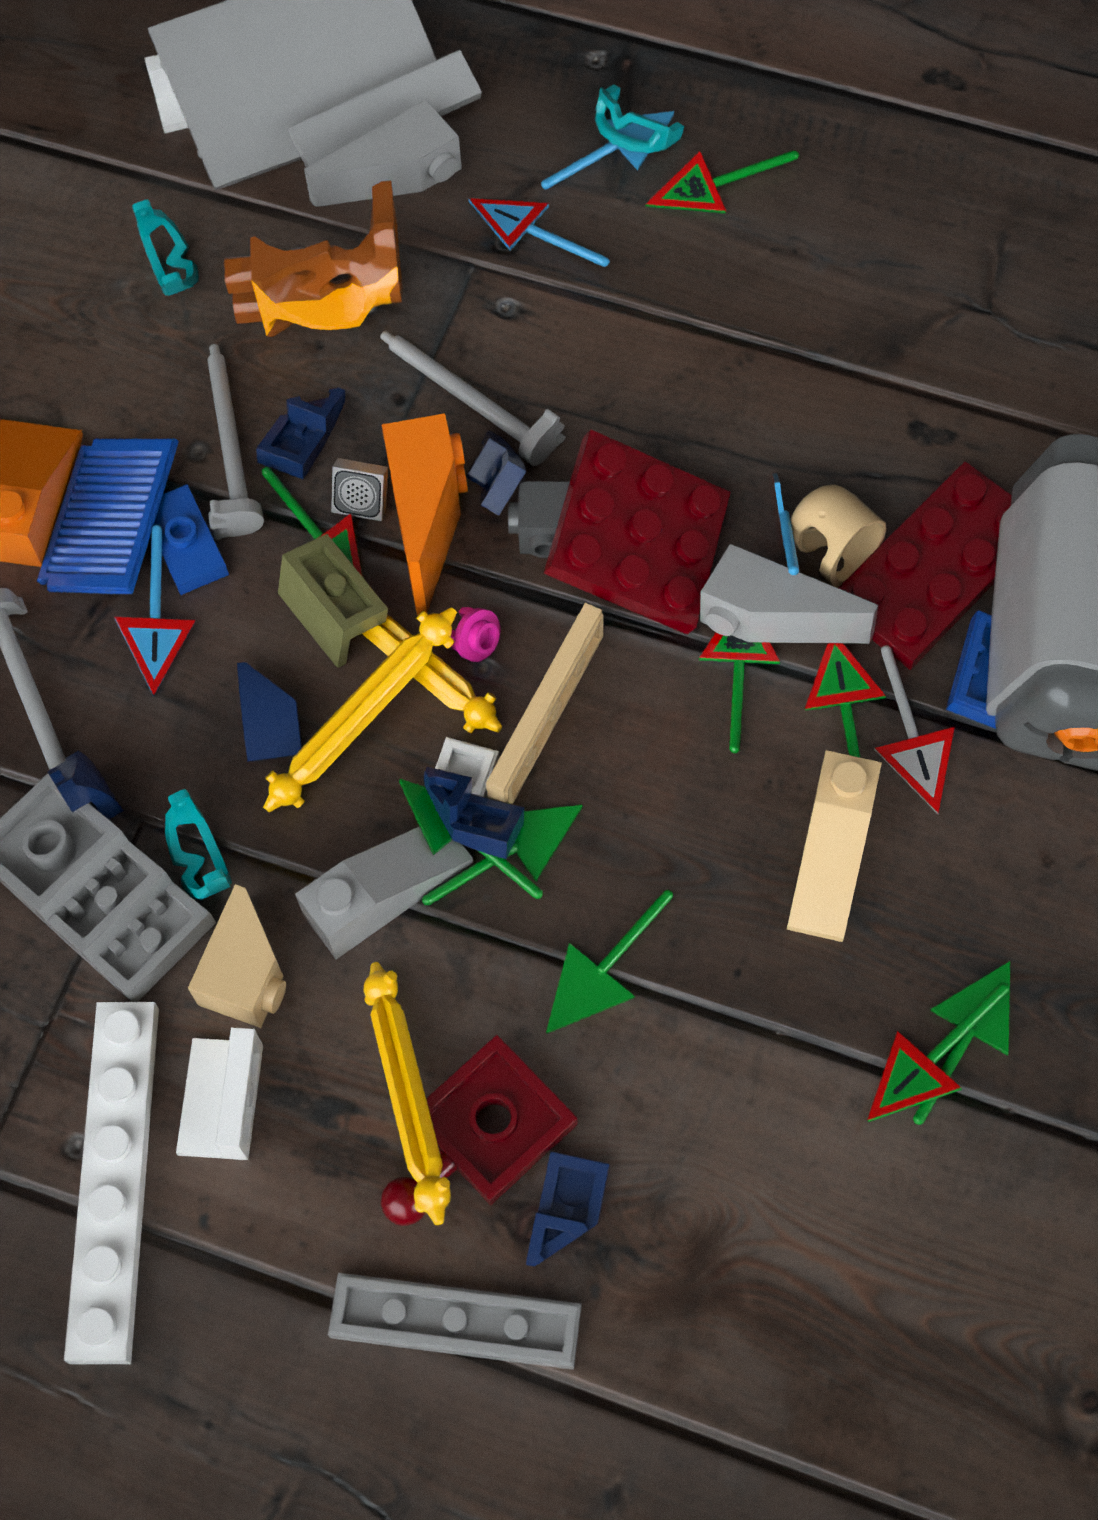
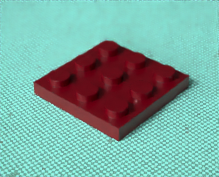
M590 429L582 438L543 574L688 635L697 627L700 615L701 590L709 579L731 492Z

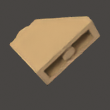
M235 884L188 986V990L198 1006L261 1028L268 1012L274 1014L278 1010L285 994L286 981L282 980L284 977L246 888Z

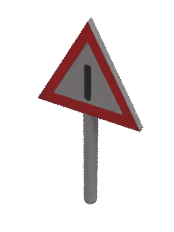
M885 645L881 648V653L908 739L877 747L874 750L939 814L955 727L919 736L890 646Z

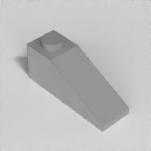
M425 99L306 167L304 171L310 201L315 207L372 199V186L381 181L392 180L393 196L423 192L438 182L448 180L455 172L462 169L459 136Z
M730 544L701 590L700 622L708 625L718 634L724 636L732 635L746 642L870 643L874 636L878 605L800 572L793 576L789 574L788 567Z
M419 826L341 861L295 893L304 918L337 960L419 902L424 895L453 878L474 863L464 846L453 840L433 856Z

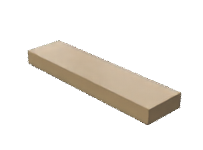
M584 603L486 782L488 799L513 805L603 638L602 609Z

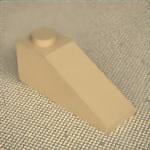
M825 751L787 930L843 942L882 762Z

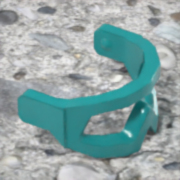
M614 84L606 90L600 88L595 122L600 134L612 144L629 151L652 153L667 149L682 137L684 125L679 122H675L670 127H667L660 122L632 111L622 115L620 105L617 103L621 89ZM609 108L614 127L617 130L623 129L631 123H636L653 129L655 132L648 141L623 135L608 123L605 111Z
M149 200L133 204L132 208L137 220L139 235L163 294L170 296L193 287L194 284L199 282L198 268L192 260L183 259L189 250V246L176 224L162 210L153 209ZM160 225L166 228L175 243V247L166 259V264L173 268L185 269V279L181 278L179 272L167 275L164 273L150 238V233Z
M183 789L171 794L168 797L171 808L165 814V837L172 864L187 867L181 876V885L193 899H204L231 887L232 879L203 814L194 804L188 790ZM196 824L216 870L202 877L205 883L204 886L198 885L194 878L203 867L205 858L201 855L181 850L176 830L178 825Z

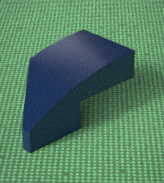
M341 388L330 389L329 397L310 402L302 401L300 396L287 399V414L280 415L256 448L257 463L304 479L336 424L345 403V390Z
M488 430L481 443L484 446L470 466L466 478L483 487L480 493L481 506L499 516L525 475L526 468L514 449L502 437Z
M246 662L237 663L247 762L295 756L303 747L297 701Z
M79 750L66 757V761L47 771L71 812L76 811L91 801L96 810L108 820L124 811L94 763Z
M427 767L424 771V785L452 840L480 852L507 859L524 824L525 807L472 795V777Z
M550 1152L539 1210L536 1212L525 1265L535 1267L598 1224L610 1164Z

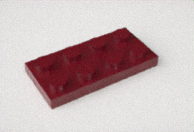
M966 461L838 587V589L878 605L875 631L871 640L881 648L885 645L890 646L894 658L909 670L930 651L995 582L1000 520L1011 506V495Z

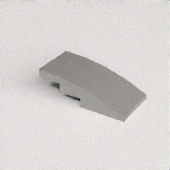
M49 774L44 776L0 818V882L131 1002H138L216 924L210 912L173 883L166 871L129 842L124 833L88 803L71 812Z

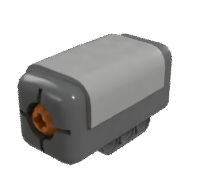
M1072 434L1060 437L1052 442L1014 484L1011 506L1000 520L991 616L986 711L988 715L995 716L997 735L1005 746L1017 752L1050 760H1060L1063 763L1098 771V437Z

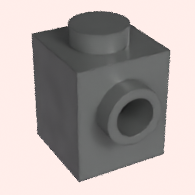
M520 481L519 502H509L508 507L509 534H518L520 554H532L539 558H548L570 482Z

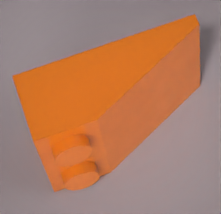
M445 413L381 424L417 615L422 611L428 613L461 515L459 494L468 492L460 433L449 434Z
M0 419L1 562L41 567L82 443L83 433L81 430Z

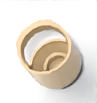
M837 485L821 486L810 492L797 505L791 517L794 542L800 551L808 553L823 546L828 547L819 571L821 576L831 586L836 588L881 545L887 530L886 523L849 490ZM840 557L844 559V567L837 571Z

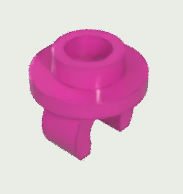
M462 607L458 611L462 618L456 630H452L451 638L455 642L451 648L457 651L464 659L472 662L482 661L492 654L499 642L501 632L499 619L492 611L484 608Z

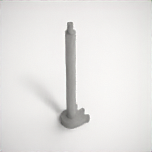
M384 331L381 334L380 338L389 344V349L520 442L519 456L532 466L541 464L560 443L564 442L566 437L560 432L564 429L565 425L559 422L560 417L551 410L546 409L539 420L530 428L400 335L393 336L388 331Z
M213 344L209 347L210 356L207 362L230 500L210 501L211 512L208 513L210 528L213 529L214 539L219 540L225 537L254 533L263 526L264 518L260 503L248 498L225 357L220 354L219 346Z
M0 588V648L49 770L66 761V758L9 618L11 614L24 615L28 611L22 597H17L7 588Z

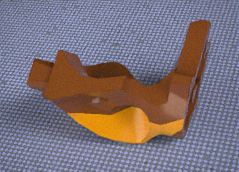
M392 180L381 181L372 186L370 231L361 244L354 249L345 250L338 246L330 245L328 240L304 249L284 251L269 246L256 236L250 238L251 256L224 258L225 284L228 294L233 296V310L237 324L263 322L267 337L276 336L294 323L311 329L322 330L359 327L373 307L383 304L402 303L403 282ZM340 274L350 275V277L347 279L339 281L331 280Z

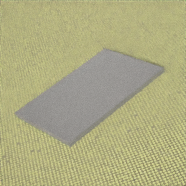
M226 0L148 28L149 35L161 61L160 66L167 75L197 147V154L202 159L215 191L301 160L302 158L289 135V127L436 61L412 0Z

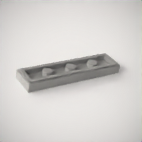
M458 50L289 127V135L305 166L308 167L425 99L440 116H443L480 99L482 91L461 50Z
M338 1273L328 1336L332 1339L574 1370L581 1304Z

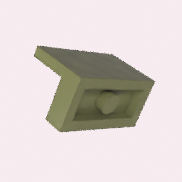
M328 534L282 555L278 587L279 596L337 668L345 665L350 639L386 622L387 606Z

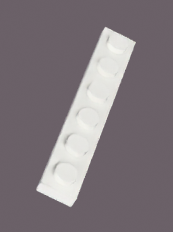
M97 1002L64 1356V1361L69 1364H131L159 1008L155 1002Z

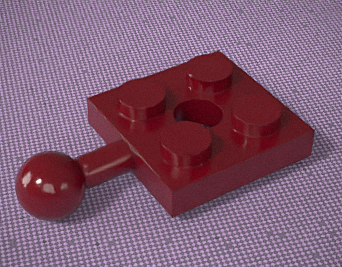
M495 1035L426 1098L443 1164L440 1178H448L458 1170L490 1206L578 1125V1118L498 1035ZM489 1105H500L506 1108L511 1115L510 1124L500 1133H486L477 1125V1117L480 1111ZM398 1177L389 1182L382 1192V1211L387 1219L394 1224L401 1226L412 1225L420 1221L426 1214L425 1212L420 1213L415 1209L414 1190L418 1183L412 1177Z

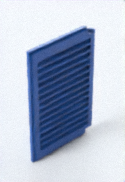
M94 439L92 446H80L37 578L39 584L46 585L49 592L133 594L179 443L177 439Z

